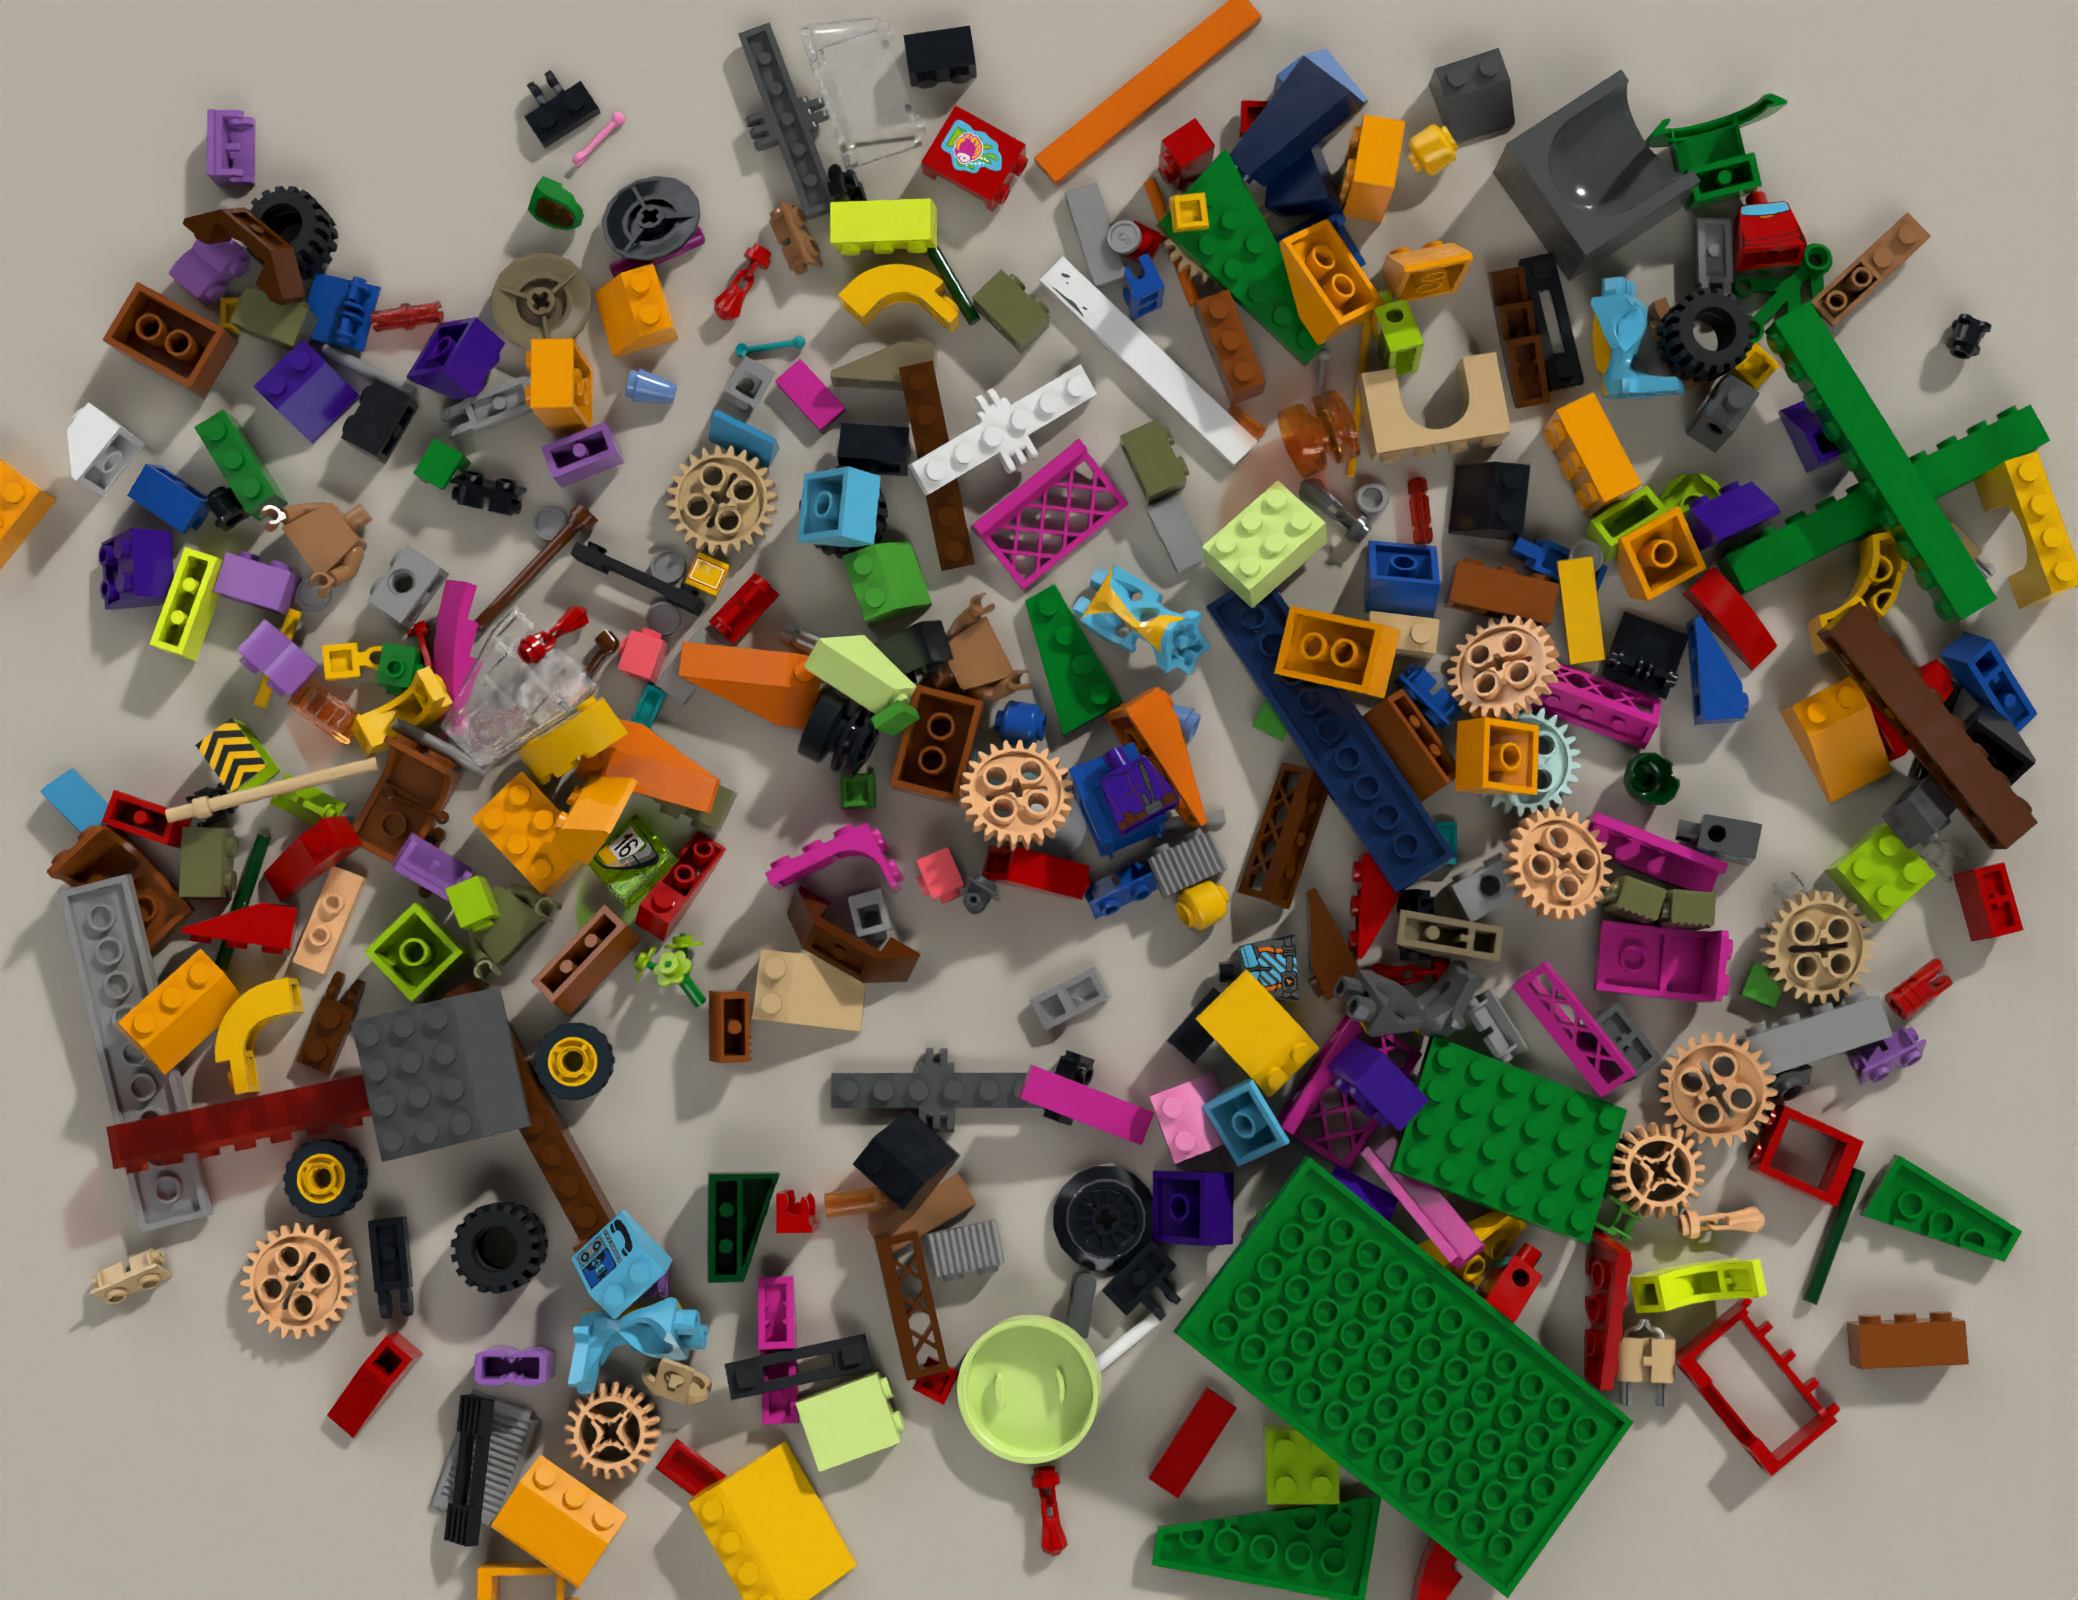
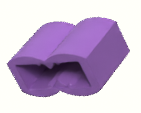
M233 239L230 242L214 243L212 245L196 240L192 248L175 262L168 274L207 307L211 303L218 302L220 297L225 295L226 287L230 281L241 277L247 271L252 257Z
M266 619L261 622L237 649L243 655L239 662L253 674H256L259 670L270 678L266 685L281 697L287 693L294 698L321 668L317 662Z
M496 1345L475 1355L474 1381L482 1385L498 1386L511 1381L520 1386H536L555 1376V1350L546 1346H529L519 1350L513 1346Z

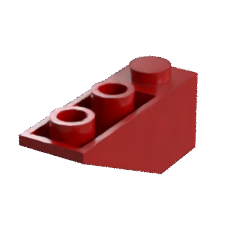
M697 831L640 903L635 924L664 942L684 917L727 849Z
M1362 853L1359 856V861H1353L1352 882H1357V896H1351L1350 917L1356 918L1355 931H1349L1348 948L1350 952H1354L1355 960L1363 959L1402 892L1397 895L1394 894L1368 853Z
M261 902L183 927L181 933L190 934L189 941L211 944L212 938L226 940V947L247 949L249 943L262 945L261 952L283 955L284 949H293L300 908Z
M398 1331L385 1336L361 1365L327 1416L352 1438H355L424 1354Z

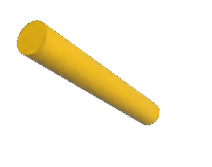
M289 608L280 632L292 641L302 612ZM265 674L253 702V705L264 709L267 708L273 692L266 685L270 678Z

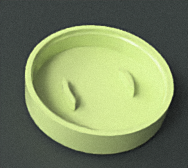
M1019 1315L996 1323L985 1331L971 1346L959 1371L957 1397L966 1426L976 1440L987 1450L1012 1462L1038 1464L1055 1460L1070 1452L1088 1433L1100 1408L1102 1377L1093 1351L1075 1330L1050 1317Z

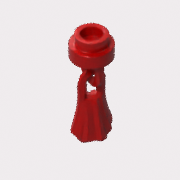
M754 243L752 248L748 247L743 255L750 261L747 268L740 270L727 289L714 299V310L717 317L723 321H732L740 317L743 301L754 283L755 277L753 273L757 267L767 270L771 263L769 258L772 254L766 248ZM741 278L743 281H747L743 289L737 286Z
M572 606L548 632L542 631L522 639L520 646L517 648L519 657L526 664L539 663L546 657V653L554 648L557 638L578 630L589 623L587 611L580 606ZM541 638H543V643L545 644V646H543L539 641Z
M1441 957L1431 958V969L1426 970L1415 964L1390 966L1375 963L1368 970L1395 981L1401 986L1416 984L1422 981L1425 975H1432L1434 983H1437L1449 966L1450 961L1448 959L1443 960ZM1414 971L1411 973L1414 978L1404 979L1403 972Z
M1040 1466L1034 1469L1031 1481L1032 1487L1039 1489L1041 1499L1042 1551L1046 1554L1056 1556L1060 1555L1062 1550L1068 1545L1060 1523L1055 1486L1060 1484V1475L1058 1472H1055V1466ZM1049 1487L1050 1495L1045 1496L1044 1488ZM1047 1508H1052L1053 1516H1047Z

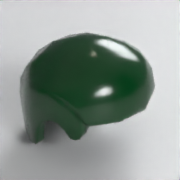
M1655 752L1638 754L1627 763L1624 774V786L1628 795L1642 805H1665L1675 798L1680 787V780L1674 776L1672 771L1673 763Z

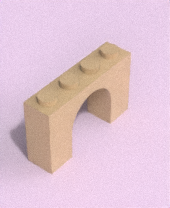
M1496 352L1462 357L1455 366L1462 398V413L1457 423L1444 429L1422 427L1407 415L1402 404L1395 368L1362 373L1356 385L1371 461L1381 460L1382 464H1391L1401 461L1402 456L1414 454L1416 459L1435 455V451L1448 449V453H1458L1468 450L1469 445L1481 444L1482 448H1490L1502 444V440L1511 432Z

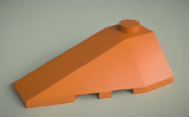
M683 642L678 677L714 695H718L776 726L804 730L816 707L821 681L819 677L804 667L809 655Z
M1154 687L1143 691L1103 715L1122 746L1134 742L1139 755L1146 756L1177 793L1180 802L1179 806L1174 808V810L1187 826L1193 828L1205 825L1207 819L1178 716L1173 710L1174 703L1171 697L1164 690H1160L1159 687Z
M619 719L628 734L593 757L586 759L584 755H581L580 764L575 774L577 777L585 780L589 776L633 778L638 782L632 794L711 814L721 780L692 759L686 757L676 747L664 741L643 724Z

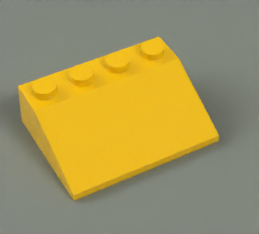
M787 1440L728 1474L722 1480H718L703 1489L689 1501L691 1509L743 1600H809L857 1566L854 1557Z

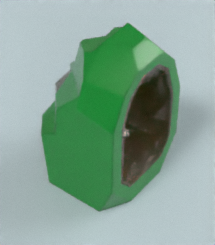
M544 176L541 177L531 196L528 212L537 221L554 229L567 231L580 227L584 218L583 209L575 201L573 194L563 189L561 183Z

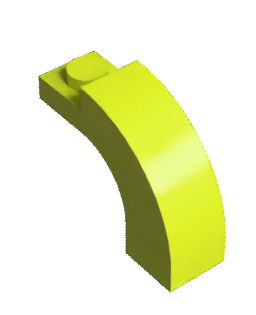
M1738 1258L1711 1260L1658 1269L1629 1277L1636 1313L1666 1312L1699 1302L1759 1298L1767 1295L1760 1259L1738 1260Z

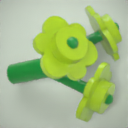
M680 933L679 936L672 937L673 944L664 945V949L680 948V951H677L675 954L670 951L663 953L659 958L658 965L651 962L657 949L656 946H652L649 952L643 950L640 956L635 957L634 969L639 971L635 981L638 982L645 970L649 968L658 976L657 983L661 987H668L672 983L678 984L695 1007L705 1003V996L690 977L692 962L688 959L687 948L703 945V941H694L693 935Z

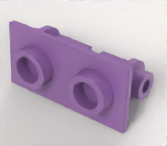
M1902 1027L1893 1032L1892 1037L1881 1040L1887 1049L1886 1051L1882 1052L1876 1042L1854 1051L1853 1056L1849 1058V1063L1855 1071L1858 1069L1862 1071L1859 1084L1861 1085L1869 1080L1873 1083L1879 1082L1889 1076L1892 1069L1900 1065L1909 1067L1922 1058L1927 1043L1926 1039L1916 1042L1919 1037L1914 1028L1906 1029Z

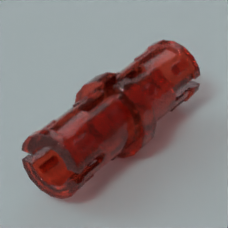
M439 301L413 306L410 303H403L399 308L371 311V322H377V325H373L376 333L404 328L408 331L414 330L415 326L443 323L444 312L443 310L438 311V309L442 308Z

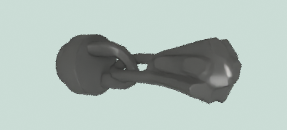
M1309 478L1304 479L1300 483V499L1318 507L1332 520L1340 522L1348 530L1345 534L1348 540L1351 542L1355 540L1359 544L1370 532L1372 527L1368 525L1369 520L1363 515L1356 519L1348 513L1345 506L1330 494L1320 479ZM1332 504L1338 508L1336 513L1329 509ZM1347 518V519L1350 520L1353 524L1350 525L1347 521H1345V519Z

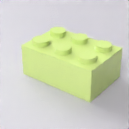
M1277 480L1202 546L1205 566L1253 609L1328 542L1326 523Z

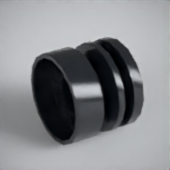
M829 688L820 698L807 722L799 742L798 754L819 764L831 752L833 753L830 765L831 770L834 772L838 771L845 760H847L843 776L853 779L870 758L879 739V730L875 729L871 720L875 714L872 712L866 722H864L868 709L860 705L852 716L849 715L851 699Z

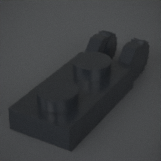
M400 1216L368 1221L374 1292H377L380 1317L381 1319L392 1317L393 1305L389 1290L399 1289L400 1307L403 1316H411L414 1312V1296L411 1289L413 1287L407 1217Z

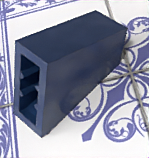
M1319 143L1266 185L1265 207L1279 217L1341 210L1342 203Z

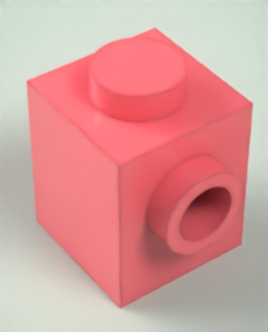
M642 628L641 633L631 630L628 638L624 637L620 643L618 656L621 657L617 669L625 675L656 684L669 645L661 639L662 634L654 630Z
M948 847L916 860L922 874L916 877L924 896L930 894L933 901L941 899L942 904L962 896L959 890L966 887Z

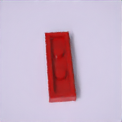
M1206 1387L1149 1474L1148 1479L1179 1499L1237 1407Z

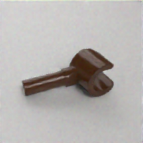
M604 630L595 638L594 641L601 649L583 671L587 676L590 677L606 656L618 650L619 640L612 631Z

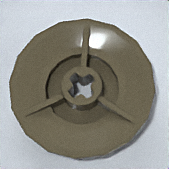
M531 253L514 260L499 274L492 290L491 312L498 329L513 344L531 350V339H574L584 329L590 316L592 292L584 273L571 260L554 253ZM539 299L541 301L547 299L550 305L547 309L545 307L539 308L536 302Z

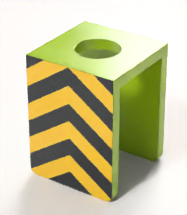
M234 718L229 719L195 745L230 792L261 786L280 772V768L249 726Z

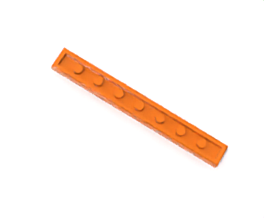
M1229 0L1034 157V162L1052 183L1057 186L1258 24L1262 16L1248 0Z

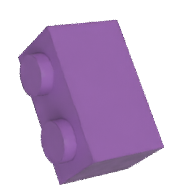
M606 422L541 447L552 477L561 488L625 463L615 436Z
M241 550L238 556L226 552L213 592L224 598L286 616L288 609L292 608L296 597V589L302 579L291 572L293 567L272 560L271 566L260 563L259 556Z

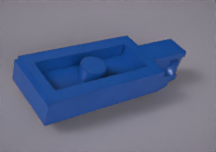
M1517 537L1509 554L1525 561L1523 567L1530 570L1531 573L1549 576L1551 582L1559 584L1556 561L1567 560L1570 549L1548 539L1543 541L1535 538L1534 542L1531 543ZM1604 564L1595 572L1597 592L1608 569Z

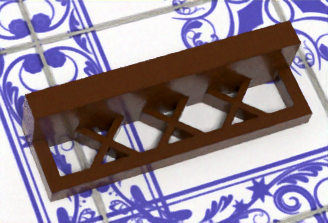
M1285 762L1281 763L1238 893L1265 900L1275 906L1289 910L1328 793L1311 768ZM1290 773L1299 774L1300 778L1297 787L1288 792L1286 785ZM1286 805L1288 810L1286 819L1277 825L1275 820L1277 812ZM1275 838L1277 843L1275 851L1266 858L1264 853L1266 844ZM1264 871L1266 878L1262 890L1251 889L1255 876Z
M913 1230L893 1236H888L887 1233L873 1236L907 1381L948 1371V1363L918 1231ZM912 1240L914 1255L906 1266L894 1259L891 1245ZM915 1262H917L919 1273L911 1269ZM896 1266L904 1270L900 1277H898ZM908 1273L921 1280L922 1289L915 1300L904 1295L901 1290V1285ZM923 1296L925 1297L927 1308L919 1304ZM904 1301L911 1304L908 1312H906ZM916 1308L929 1315L930 1323L923 1335L909 1326V1319ZM931 1331L933 1332L935 1343L928 1339ZM912 1335L919 1339L915 1348ZM926 1343L937 1350L939 1363L919 1368L916 1355L923 1344Z

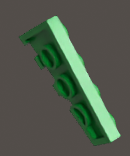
M1053 584L1025 600L1063 737L1123 704L1121 697L1056 585Z
M1900 1155L1893 1156L1859 1214L2003 1262L2007 1259L2022 1233L2015 1226Z

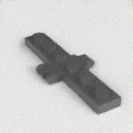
M770 22L738 33L766 110L745 118L748 127L761 124L749 131L752 139L765 136V138L754 142L756 151H763L777 145L780 146L807 221L830 213V202H835V196L830 194L827 185L829 180L811 134L819 129V123L830 118L827 110H820L825 106L823 98L819 97L809 101L808 96L797 97Z
M926 1048V1062H919V1073H832L831 1108H919V1118L926 1124L927 1119H933V1131L936 1133H940L941 1118H947V1133H954L955 1108L1042 1107L1018 1098L1027 1073H955L954 1062H948L947 1048H940V1062H934V1049Z

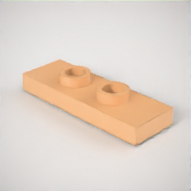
M333 866L330 869L292 960L293 963L328 975L367 878L337 866Z

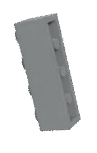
M1865 991L1844 997L1846 1003L1833 1007L1832 1002L1812 1007V1014L1800 1018L1799 1013L1778 1018L1779 1025L1771 1028H1766L1765 1023L1744 1029L1746 1036L1737 1038V1044L1742 1046L1744 1042L1750 1040L1751 1043L1748 1051L1751 1054L1761 1049L1763 1052L1757 1060L1759 1063L1771 1062L1770 1067L1764 1072L1765 1075H1774L1892 1037L1893 1034L1880 997L1866 996Z

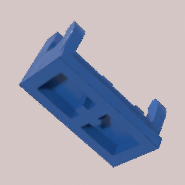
M1148 253L1139 257L1142 271L1141 275L1137 276V279L1132 276V271L1129 267L1125 268L1124 276L1130 290L1125 286L1123 288V297L1129 308L1131 321L1162 307L1165 285Z
M145 464L127 495L181 533H187L190 528L197 531L210 512L205 507V503L208 500L206 495L163 466Z

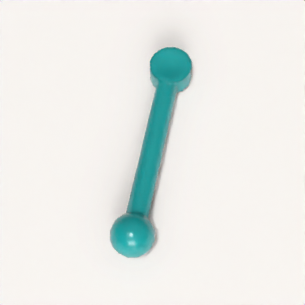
M796 336L793 340L754 346L740 343L736 346L735 352L741 358L742 355L748 356L749 353L787 347L801 349L805 346L806 341L802 336Z

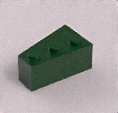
M778 1171L708 1172V1283L744 1282L775 1186L780 1176Z

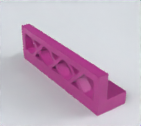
M1559 663L1561 669L1552 671L1558 678V682L1547 683L1552 694L1541 693L1539 698L1542 700V706L1535 703L1530 704L1533 710L1539 711L1541 708H1544L1545 714L1549 716L1557 715V718L1645 750L1658 726L1661 699ZM1569 681L1577 682L1583 688L1573 686ZM1602 693L1610 694L1616 700L1606 698ZM1635 704L1649 708L1650 713L1639 710Z
M1595 812L1587 817L1590 820L1587 830L1592 832L1599 829L1600 831L1596 837L1597 843L1607 842V845L1601 852L1612 857L1608 861L1679 889L1712 892L1718 875L1725 874L1729 863L1601 813Z
M1547 960L1532 971L1528 970L1512 985V988L1601 1098L1636 1074L1635 1069ZM1544 973L1553 984L1552 995L1537 979L1540 974ZM1558 991L1563 997L1557 996ZM1558 1003L1571 1006L1575 1011L1574 1023ZM1580 1031L1592 1033L1598 1040L1597 1051H1595ZM1603 1047L1608 1053L1602 1052ZM1603 1059L1615 1061L1623 1073L1616 1077Z
M1394 1136L1375 1152L1369 1146L1365 1148L1360 1154L1455 1268L1459 1270L1486 1247L1438 1189L1389 1171L1398 1142Z

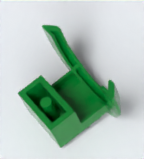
M1769 93L1763 95L1757 102L1742 110L1708 122L1687 127L1666 128L1670 123V118L1658 124L1646 139V146L1651 148L1670 147L1675 171L1687 174L1693 170L1700 179V183L1684 203L1685 211L1748 196L1762 186L1755 153L1745 154L1739 128L1758 122L1778 112L1788 103L1786 99Z

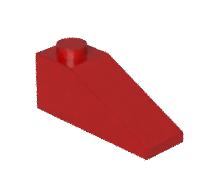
M345 816L325 817L298 836L263 875L279 901L285 902L363 844Z

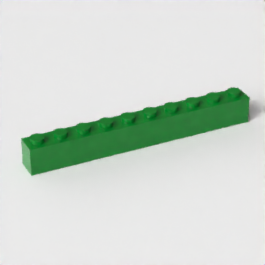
M1809 301L1774 321L1764 331L1767 335L1766 341L1769 348L1775 354H1779L1785 364L1786 375L1793 383H1797L1804 394L1803 400L1806 407L1811 412L1816 413L1822 423L1823 434L1830 442H1834L1841 453L1840 460L1843 466L1848 471L1853 472L1859 482L1858 487L1861 495L1873 504L1878 512L1877 519L1880 525L1886 531H1889L1896 541L1898 554L1902 559L1910 563L1915 571L1914 577L1917 584L1922 590L1927 591L1933 600V608L1937 616L1941 620L1946 621L1948 626L1997 600L1994 592L1812 303Z
M2031 404L2020 410L2014 405L1996 415L1998 421L1990 425L1985 420L1966 430L1968 436L1957 440L1955 435L1938 443L1936 445L1938 451L1929 455L1923 450L1909 458L1934 499L1936 500L1976 480L2004 461L2026 455L2051 441ZM1859 483L1845 490L1847 496L1836 500L1833 495L1815 505L1817 511L1806 515L1804 510L1784 520L1787 524L1786 526L1775 530L1772 525L1755 534L1756 541L1745 546L1742 540L1724 550L1726 556L1719 560L1717 564L1724 577L1742 596L1881 527L1877 519L1878 512L1871 501H1867L1861 495L1858 487Z

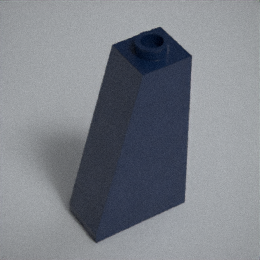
M1303 56L1229 155L1245 182L1250 184L1254 179L1265 187L1358 111L1364 102L1319 66Z

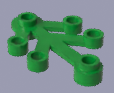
M1818 243L1809 244L1805 248L1800 265L1775 267L1798 268L1789 278L1752 279L1749 276H1741L1733 283L1732 293L1739 299H1746L1752 293H1775L1752 317L1753 322L1749 324V328L1755 329V336L1749 340L1754 344L1762 338L1764 334L1763 326L1785 302L1787 314L1801 306L1800 286L1807 278L1809 279L1810 302L1824 289L1823 275L1832 266V255L1826 246ZM1809 257L1816 258L1819 265L1813 266L1809 262ZM1775 268L1755 270L1761 275H1768ZM1745 283L1749 291L1742 292L1738 284Z

